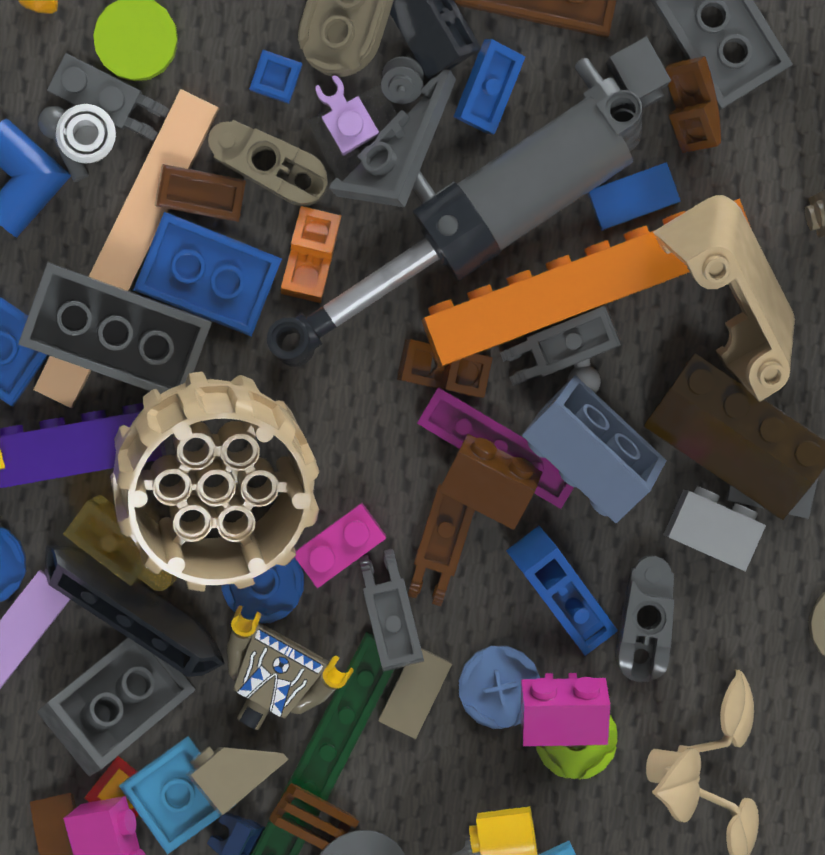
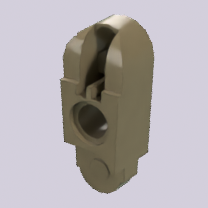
M232 120V122H220L210 131L208 144L215 160L287 202L297 206H311L320 201L326 193L328 186L327 173L322 162L314 155L235 120ZM266 150L273 152L276 155V163L273 168L261 171L254 167V159L259 152ZM299 174L310 176L311 185L309 188L301 190L296 186L295 179Z

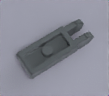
M65 53L47 89L49 93L75 106L91 104L100 107L111 117L115 126L122 130L127 128L151 141L155 140L158 132L153 127L130 118L136 104L146 108L148 112L157 117L166 118L170 110L153 99L142 95L140 90Z
M602 306L527 337L528 341L504 350L500 355L503 362L516 360L530 351L534 354L538 365L515 372L510 377L512 385L515 386L540 375L542 377L548 376L623 344L608 307Z
M393 549L384 551V562L386 569L389 570L390 582L375 585L372 560L369 559L368 555L359 558L366 588H363L383 672L424 662L404 578L401 579Z

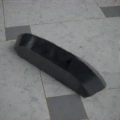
M62 545L46 546L45 574L49 586L187 677L205 675L225 664L216 642L195 617L184 609L181 611L173 606L166 597L155 594L138 583L131 574L114 567V563L96 553L76 547Z

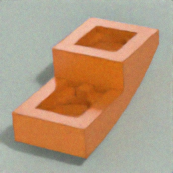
M303 206L300 207L291 241V251L281 285V294L318 303L322 302L341 223V215Z

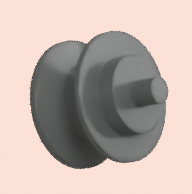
M396 57L388 61L383 68L381 89L385 97L398 104H407L415 101L421 95V89L423 88L424 72L421 65L409 57Z

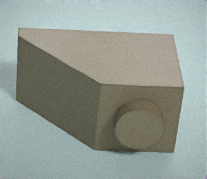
M208 746L190 761L194 768L186 775L218 814L224 815L289 759L284 753L225 747H218L213 751Z

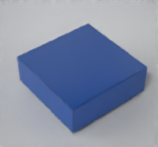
M262 50L249 90L290 104L303 64Z

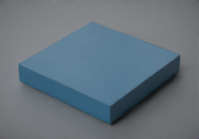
M189 736L119 785L167 854L222 816L214 810L186 775L194 768L190 761L200 753Z

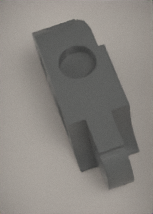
M654 555L640 558L634 567L630 568L615 650L616 664L619 670L628 679L636 682H649L661 677L667 670L670 657L674 612V573L671 572V568L665 560ZM646 605H652L657 610L656 621L650 626H640L637 622L638 611ZM638 649H645L648 653L647 660L642 664L633 661L634 652Z

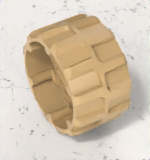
M203 372L189 373L184 384L171 388L162 394L157 389H153L143 396L144 409L133 421L131 427L123 425L114 439L116 457L114 471L110 476L119 527L122 534L127 537L130 536L137 545L143 565L155 574H159L163 569L185 580L188 590L200 592L205 591L206 585L235 584L239 589L254 585V577L261 575L276 564L288 565L296 556L294 546L304 528L314 525L317 521L319 507L313 490L314 480L319 474V469L302 430L285 402L273 401L268 396L260 393L255 382L245 376L239 375L232 381L207 379ZM224 418L241 420L230 421L224 424L219 429L218 434H211L207 425L201 422ZM174 433L173 442L177 454L175 456H162L155 460L150 470H142L148 457L158 445ZM274 435L288 448V457L283 456L277 460L276 466L279 472H274L271 464L264 458L259 457L260 447L256 437L261 442H268ZM192 438L205 440L204 446L198 451L190 452L183 448L185 443ZM245 439L249 441L247 447L240 452L227 450L233 440ZM168 474H178L182 477L175 486L166 487L160 484L161 479ZM218 474L225 477L224 481L217 487H207L204 485V481L211 475ZM256 475L268 477L265 484L261 487L251 488L247 486L248 481ZM146 490H153L159 502L170 506L171 518H162L158 524L145 513L141 507L148 500ZM278 496L269 511L256 522L252 512L253 506H267ZM188 510L201 512L200 517L193 522H185L180 519L181 515ZM239 510L244 512L242 518L232 523L223 520L230 511ZM211 528H217L222 536L203 539L210 532Z

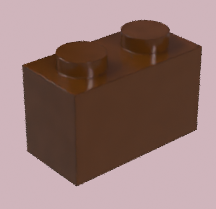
M467 434L439 492L514 530L535 493L543 472L535 468L530 461L521 457H513L497 449L491 441Z

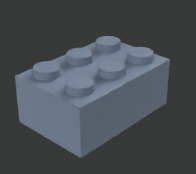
M576 375L548 401L522 434L527 440L530 449L536 455L549 460L559 470L561 478L568 485L580 489L590 499L591 505L599 514L608 516L615 523L623 518L651 491L667 461Z

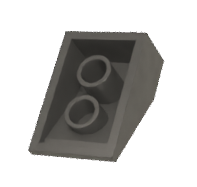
M130 638L124 640L36 711L89 777L103 769L195 691V688L183 673L157 656L154 657V654Z

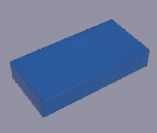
M667 162L594 188L588 192L601 231L681 202Z

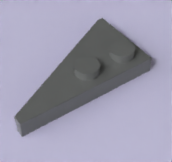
M442 70L437 77L432 78L421 89L424 97L408 114L401 110L378 134L375 142L364 148L357 156L361 161L360 164L343 181L336 178L331 183L329 189L336 197L405 208L456 81L450 70Z

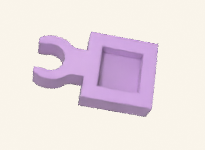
M334 75L332 80L338 87L336 94L333 96L324 95L319 85L316 86V94L319 100L332 110L322 116V120L344 156L377 137L379 131L359 96L348 102L346 101L343 83Z

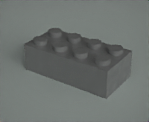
M47 262L18 345L148 391L157 389L162 394L171 388L184 384L188 374L194 372L212 322Z

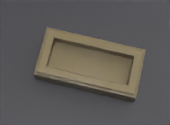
M423 648L421 649L424 662L403 667L378 719L379 722L414 739L417 738L452 666V662Z

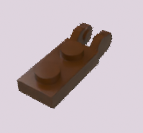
M438 484L414 560L416 567L408 590V596L416 599L423 585L422 579L425 569L428 568L441 572L438 584L435 585L432 593V604L437 606L442 605L450 577L455 575L475 511L439 492L442 484Z

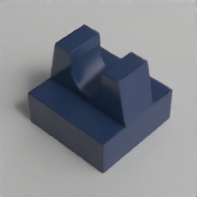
M225 813L221 816L219 822L228 827L229 837L227 840H224L222 837L214 835L210 837L207 844L219 855H251L265 827L251 819L247 820L230 813Z

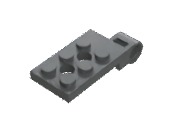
M651 0L686 59L706 57L719 111L793 65L753 0ZM708 6L718 8L723 15L722 25L716 28L706 26L701 19L702 9ZM737 42L744 48L745 57L742 62L731 63L725 59L723 47L726 43Z

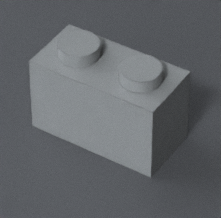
M699 486L696 487L694 493L683 490L663 535L746 572L766 527L765 524L755 520L758 513L737 503L734 504L732 510L717 504L720 496Z

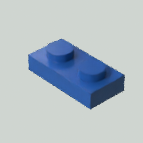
M484 39L453 117L486 134H495L525 56L493 39Z

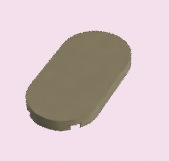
M307 0L298 30V41L306 60L321 73L332 77L334 75L337 77L349 76L365 68L378 51L394 0Z

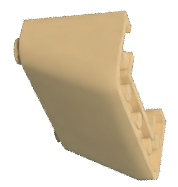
M724 195L712 196L653 231L662 250L667 254L673 253L682 261L700 286L707 289H718L727 284L729 285L742 313L725 322L729 330V340L725 347L718 348L716 352L725 368L760 402L780 390L789 378L795 318L741 208L737 203Z

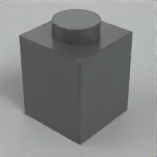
M647 36L610 56L606 62L619 88L636 94L643 108L648 107L665 96L662 89L667 87L671 79Z

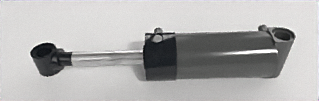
M588 58L579 60L575 64V70L589 88V90L583 93V100L458 184L452 182L437 193L434 192L421 171H419L412 189L422 205L413 210V214L423 229L421 233L424 239L309 316L305 317L303 313H300L294 318L277 320L270 326L267 333V344L270 351L283 364L290 367H299L306 364L312 358L315 349L323 344L320 340L321 337L432 263L439 260L460 281L499 255L501 250L631 165L633 159L630 151L640 143L642 138V103L639 97L631 91L621 90L613 78L603 80ZM297 333L301 336V342L295 350H282V342L287 335Z

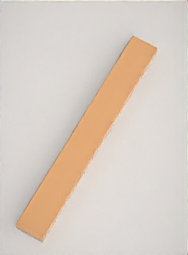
M180 89L89 277L131 291L145 262L163 213H169L170 211L168 208L155 206L162 164L185 169L191 168L219 111L217 106ZM49 356L33 390L69 408H73L91 370Z

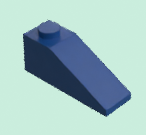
M540 526L506 550L585 656L618 631L558 547Z

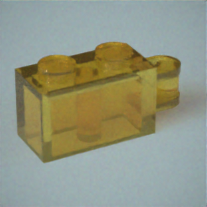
M102 495L88 500L63 533L64 536L130 586L141 579L152 589L162 591L177 580V576L163 569L159 574H155L143 565L137 545L130 536L127 537L121 532L115 505Z

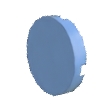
M489 646L476 652L464 664L459 677V697L465 711L477 723L492 729L509 728L513 725L521 724V679H538L540 676L535 664L522 651L509 646Z

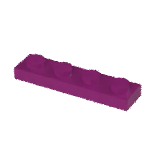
M440 387L437 388L417 422L420 426L459 449L467 434H470L476 438H485L491 441L497 449L513 457H521L530 461L535 468L543 472L535 494L560 509L574 488L561 478L559 470L549 460L539 457L530 449L524 437Z

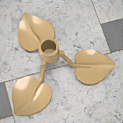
M735 669L736 676L730 683L721 706L720 720L724 733L722 739L694 746L679 745L677 752L653 749L647 759L646 775L650 782L659 783L652 793L665 804L672 817L679 822L689 821L697 807L699 797L728 809L732 815L726 831L729 855H750L756 842L759 826V815L755 802L750 798H744L738 807L733 802L701 789L698 783L701 770L699 752L730 746L731 743L735 747L741 748L752 729L754 718L752 692L743 672Z

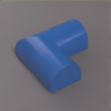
M4 119L0 122V168L11 179L0 190V225L17 238L68 181L71 175L9 119Z

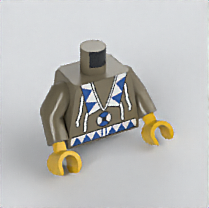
M238 606L231 621L232 632L227 644L228 674L236 681L233 690L248 698L237 716V719L245 725L259 730L269 711L282 718H286L290 712L302 714L326 701L337 688L343 687L354 671L352 667L346 673L336 669L335 664L339 660L338 656H334L328 663V660L268 626L259 623L261 618L260 612L257 611L253 620L245 619L241 615L243 606Z

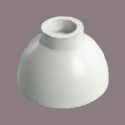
M80 104L73 106L63 113L57 123L56 139L60 149L67 157L79 163L100 161L109 154L115 142L116 131L111 117L107 112L95 105Z

